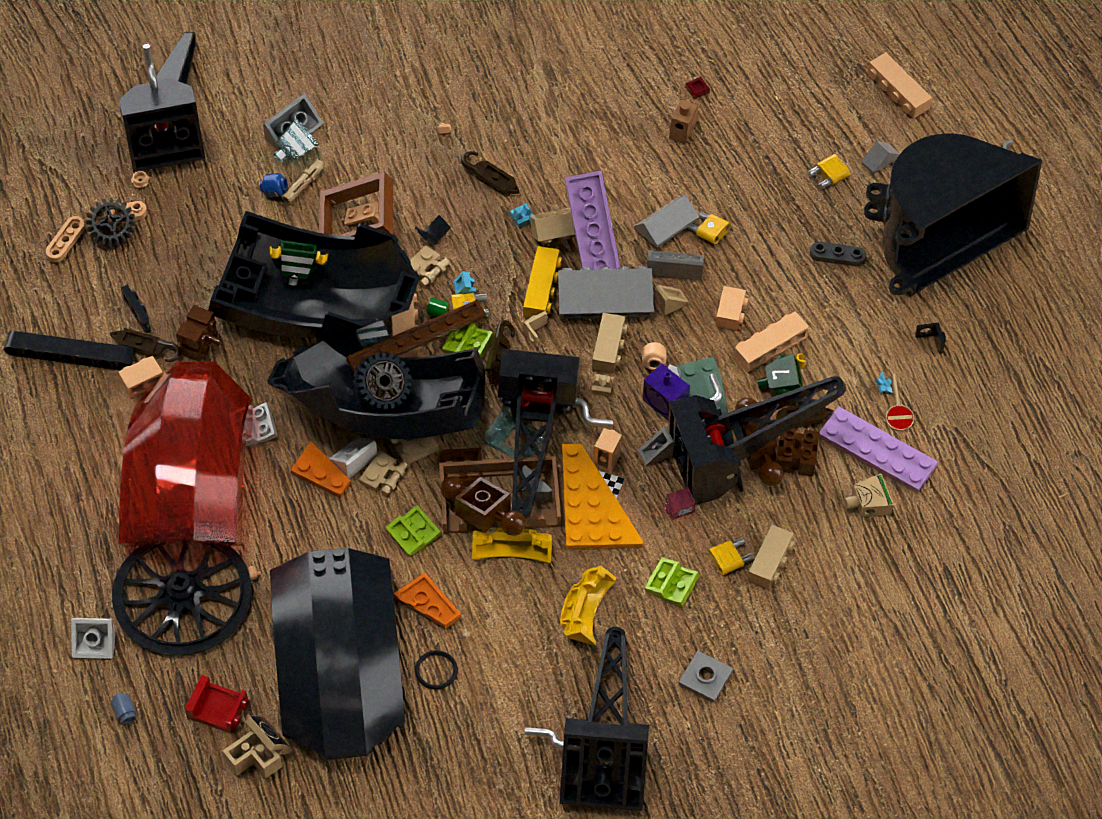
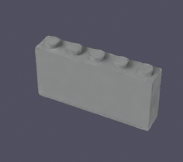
M625 266L618 267V269L601 267L599 270H592L589 267H584L580 270L563 268L561 271H558L559 319L602 318L603 313L625 317H653L652 268L646 266H639L636 269H629V267Z

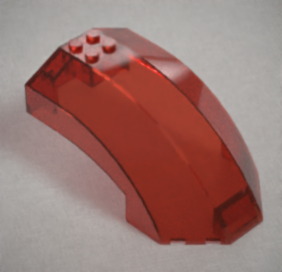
M215 361L176 362L137 401L133 409L125 439L121 470L119 544L123 547L143 546V544L218 543L221 546H242L244 462L247 436L252 437L253 399Z

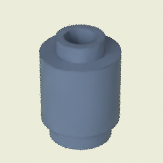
M124 693L115 695L110 704L117 720L122 725L135 721L137 712L130 696Z

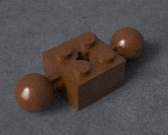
M750 397L742 398L737 402L735 410L755 404L757 401ZM750 422L741 426L744 437L753 434L760 423ZM774 439L746 457L750 470L759 469V478L767 486L779 484L784 475L782 467L777 462H774V457H776L775 447L778 446L777 439Z
M456 476L447 477L442 482L441 493L445 499L455 501L456 516L484 532H487L498 521L501 522L502 530L508 535L516 536L524 531L526 526L525 517L518 511H511V496L507 491L482 477H479L467 488L463 480Z

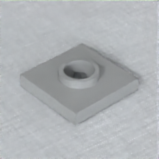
M697 651L681 677L679 686L715 703L731 676L733 668ZM702 669H706V671L714 673V676L709 680H704L699 676V673Z

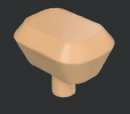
M439 124L437 132L439 134L450 133L451 125Z
M251 565L248 567L252 582L257 579V576L261 575V572H257L256 568Z

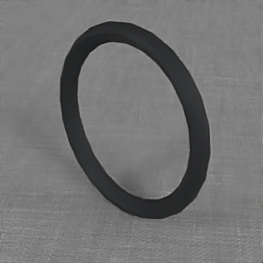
M440 650L429 651L423 654L415 666V674L418 681L431 689H441L449 686L455 680L458 672L455 659L450 654ZM430 655H443L453 664L452 677L446 683L432 685L421 678L419 673L420 664Z

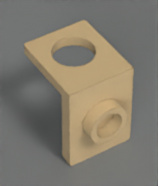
M546 311L533 315L524 322V333L535 348L538 347V336L534 330L547 324Z

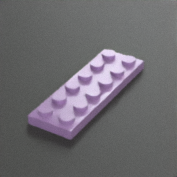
M602 170L565 177L564 180L581 267H589L592 270H599L601 267L618 269L620 264Z
M839 406L819 433V438L916 493L920 491L938 465V461Z

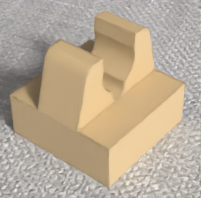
M595 374L592 394L610 397L614 377Z

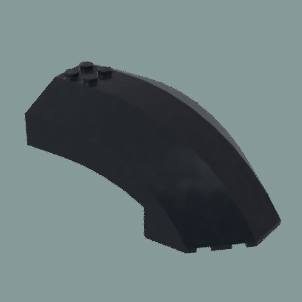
M245 211L239 227L237 240L220 283L214 289L208 310L214 312V316L274 335L297 338L339 336L409 310L420 276L417 271H414L410 259L399 246L396 236L391 233L359 223L355 237L337 236L297 228ZM281 240L316 245V256L317 251L321 255L328 254L327 263L320 265L313 273H309L307 279L299 278L298 285H290L287 283L288 277L281 275V270L276 268L271 259L270 246L273 249H277L280 246Z
M355 330L339 336L316 338L315 344L309 347L306 345L293 352L294 356L287 360L285 358L278 360L267 380L270 386L287 399L305 410L346 429L387 439H417L464 431L476 427L484 408L486 371L477 348L427 357H399L400 361L405 362L404 366L410 370L408 371V375H411L412 378L409 379V382H412L411 387H409L410 393L406 395L405 401L392 409L368 408V405L361 403V399L357 398L358 393L354 391L356 387L353 385V380H355V377H353L354 372L346 361L347 356L363 350L360 338ZM380 377L379 382L382 386H384L385 380L384 378Z
M351 548L306 552L270 570L273 632L282 735L287 739L292 738L296 740L298 745L308 751L313 750L319 753V757L324 760L368 756L373 752V747L378 743L382 744L392 735V731L406 724L390 560L386 557Z

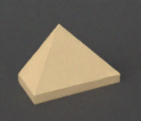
M662 285L656 287L664 316L689 304V301L680 289Z

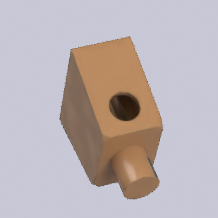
M686 100L679 102L671 119L669 139L686 144L698 120V106Z

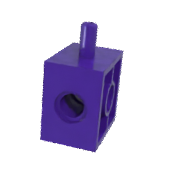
M664 364L658 366L644 379L642 400L668 421L669 402L690 396V385Z

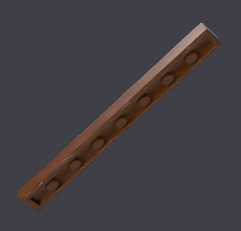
M475 300L346 357V361L355 373L357 371L356 367L360 365V362L373 354L390 353L393 356L402 355L486 317V313L479 302Z

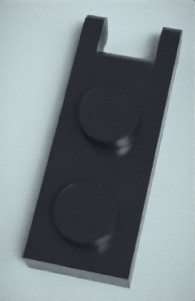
M128 284L122 286L121 292L124 301L143 331L149 333L151 327L144 304L138 302L137 293L134 289L131 290Z

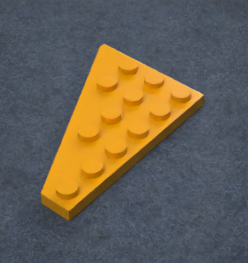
M562 444L566 549L643 548L642 538L583 445Z

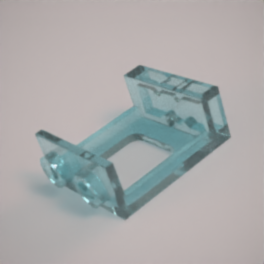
M504 406L485 432V444L514 458L515 450L504 444L511 431L516 429V417L511 415V408ZM523 422L531 437H533L544 426L541 425V427L537 429ZM544 433L535 441L536 445L543 443ZM532 446L519 458L525 456L533 457L535 451Z

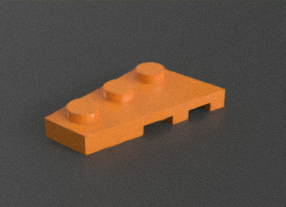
M311 441L291 469L292 475L339 498H342L351 484V480Z
M425 572L393 594V598L444 628H447L461 618V613Z

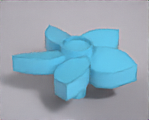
M880 373V378L875 379L876 383L879 384L877 387L880 393L884 391L888 394L893 393L890 386L892 380L885 379L884 373Z

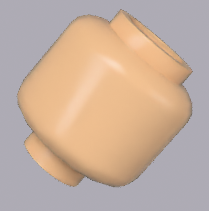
M652 342L644 346L642 362L646 368L655 370L661 364H666L667 351L664 345Z

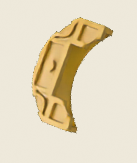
M498 527L490 528L487 532L473 531V560L488 557H520L551 563L552 535L548 533H537V530L524 529L519 535L511 536Z
M603 566L587 569L582 574L581 581L572 586L565 598L560 615V624L565 630L564 634L570 639L596 645L597 641L593 636L594 615L603 596L616 581V577Z

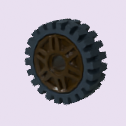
M377 353L367 357L356 367L357 371L353 375L355 377L353 385L356 387L354 391L358 393L357 398L361 399V403L364 405H368V408L375 410H388L399 406L406 400V395L410 393L409 387H411L412 382H409V379L412 378L411 375H408L409 368L404 366L405 362L400 361L398 356H393L390 353ZM380 377L384 378L385 380L384 386H382L379 382Z

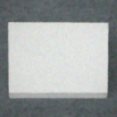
M357 437L329 459L350 479L377 455L375 440Z
M72 618V658H113L116 633L113 620Z

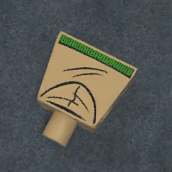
M882 473L856 483L853 486L852 496L844 498L846 509L857 507L861 517L890 515L894 506Z

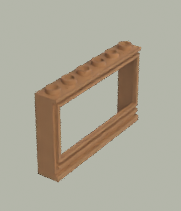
M546 455L542 473H551L554 509L532 510L530 517L526 519L525 529L561 526L556 456ZM525 456L519 458L518 465L521 470L526 465L533 472L537 468L539 458ZM514 458L484 459L481 461L465 460L463 462L446 461L439 463L440 488L444 481V473H448V477H460V472H467V477L479 476V471H483V477L513 475ZM441 493L443 534L482 531L456 515H447L446 499ZM498 521L491 528H501V522Z

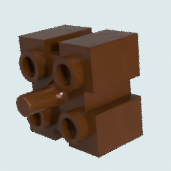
M193 305L187 315V320L185 323H182L176 333L177 342L180 343L178 347L181 350V355L200 362L203 356L208 354L209 344L213 343L220 346L222 339L217 337L218 331L216 329L214 312Z
M791 428L780 435L776 462L782 467L783 472L790 473L791 469L798 470L799 475H814L820 432L804 430V434L796 433V428Z

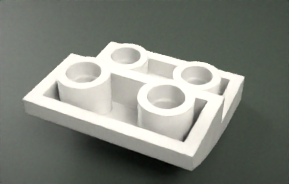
M267 402L250 410L245 407L230 414L236 443L239 448L263 443L278 437L272 411Z

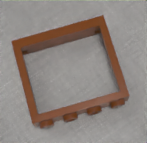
M383 171L320 191L319 233L332 235V206L379 191V223L370 225V227L393 234V180ZM356 230L337 236L355 237Z

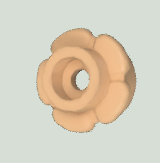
M144 171L135 172L131 178V182L136 188L145 187L149 183V176Z

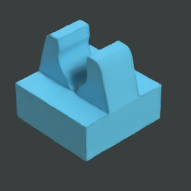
M527 204L510 211V216L518 228L529 224V216L533 215Z
M462 271L454 280L455 295L474 293L476 291V288L471 287L475 280L470 277L469 272Z

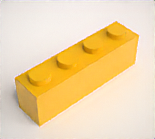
M537 246L523 306V317L530 318L544 311L547 314L551 313L552 303L549 302L550 298L554 299L555 288L553 285L558 282L557 268H561L562 265L559 249Z

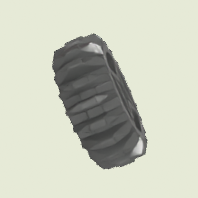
M103 198L102 205L96 202L97 208L90 207L92 213H87L89 219L85 221L87 225H90L86 228L87 232H91L90 238L96 237L95 243L102 240L101 245L103 247L106 245V242H108L109 248H112V243L114 242L118 247L120 246V240L125 244L126 239L124 237L131 239L132 236L129 232H135V228L132 227L136 225V221L132 220L135 218V214L131 213L132 208H126V202L120 205V199L113 203V198H110L109 203H106V200ZM110 210H117L124 216L113 215ZM102 212H105V218L95 224L97 217ZM108 215L110 216V220H112V222L114 223V230H112V227L108 223ZM122 222H126L124 229L117 234V227L122 225ZM98 230H108L112 236L104 235Z

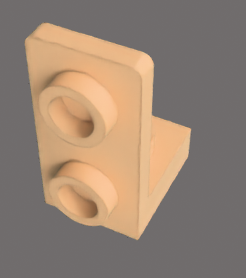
M375 201L347 209L344 223L347 226L366 220H371L374 224L379 223V202Z

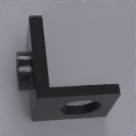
M440 215L425 230L417 226L415 227L416 231L433 245L451 228Z
M939 322L917 325L915 338L934 335L938 353H943L946 336L945 332L941 331ZM926 328L930 329L927 332H920L921 330Z

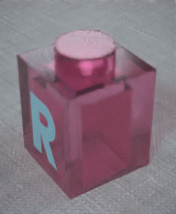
M688 487L666 494L664 507L667 514H671L673 520L695 513L696 502Z

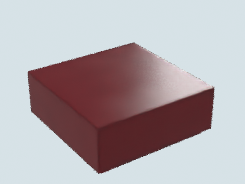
M702 77L685 83V88L693 99L710 93V88Z

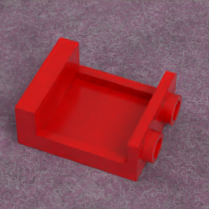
M201 675L185 707L186 717L232 734L234 727L237 728L239 726L242 711L248 707L247 691L242 690L239 693L210 683L209 677Z

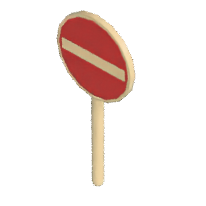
M893 374L896 405L887 411L886 421L892 429L904 431L913 425L914 414L910 408L900 405L896 374Z

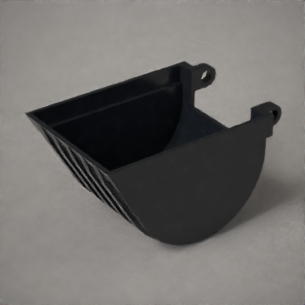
M953 133L927 136L906 147L893 164L890 184L871 183L867 186L866 197L870 202L864 207V215L867 219L883 222L884 224L883 252L888 265L896 274L889 282L890 292L894 295L907 293L909 296H912L1028 230L1042 160L1025 153L1018 154L971 136ZM877 190V191H879L880 193H879V194H873V193H871V191ZM869 209H876L878 212L872 213ZM894 284H899L901 288L895 287Z

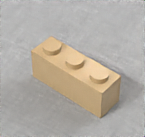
M603 313L592 359V370L615 373L616 366H620L621 355L618 354L619 351H623L625 340H622V336L627 334L628 324H625V316Z
M771 525L749 570V582L769 590L773 583H777L780 576L778 571L780 567L784 568L788 557L785 556L787 552L791 553L795 544L792 541L794 533Z

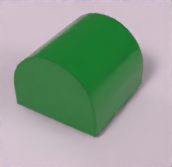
M433 297L430 298L427 306V315L438 317L450 312L448 302Z

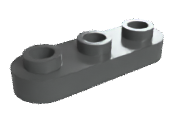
M815 242L810 248L811 258L822 262L860 266L864 263L866 257L865 251L855 246Z

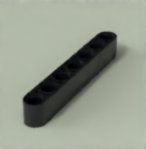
M10 331L4 346V352L12 356L119 371L126 366L133 365L136 351L128 346L20 331Z

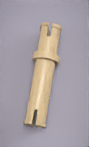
M316 159L308 169L302 172V176L281 196L286 204L290 205L303 189L316 179L317 174L325 168L323 162Z

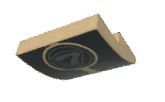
M249 716L246 720L247 725L270 751L275 750L279 755L292 752L290 746L267 719L261 716Z

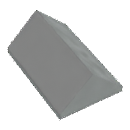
M305 93L263 124L265 140L278 151L287 152L283 146L285 143H288L291 147V144L283 136L286 131L294 140L298 137L290 128L293 123L305 136H308L323 124V121Z
M683 195L674 198L633 227L658 248L699 220V216L688 197Z
M649 250L647 267L652 268V276L702 280L704 255Z

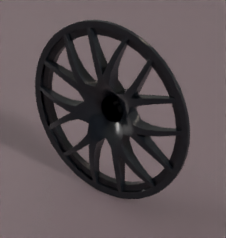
M171 532L143 543L125 559L113 583L112 604L116 619L122 630L141 647L152 652L170 656L193 655L219 645L238 629L251 603L252 584L246 564L229 544L212 535L201 532ZM184 541L176 564L162 545ZM189 542H199L208 545L199 566L195 570L187 572L184 569V563ZM212 547L229 559L206 568ZM158 548L171 567L170 575L160 576L143 561L142 557L151 550ZM138 561L151 579H127V576ZM232 564L239 576L234 581L218 586H206L203 584L205 579ZM181 582L183 586L180 587L177 583ZM124 584L159 590L156 596L148 599L123 600ZM240 584L238 602L220 595V593ZM214 601L234 607L235 610L225 622L208 613L201 607L200 602ZM124 606L147 609L132 622ZM169 609L165 621L152 636L145 634L137 627L158 610ZM185 612L194 617L201 639L180 642L179 623L180 618ZM201 618L221 627L204 637ZM173 624L176 642L158 640L157 638Z

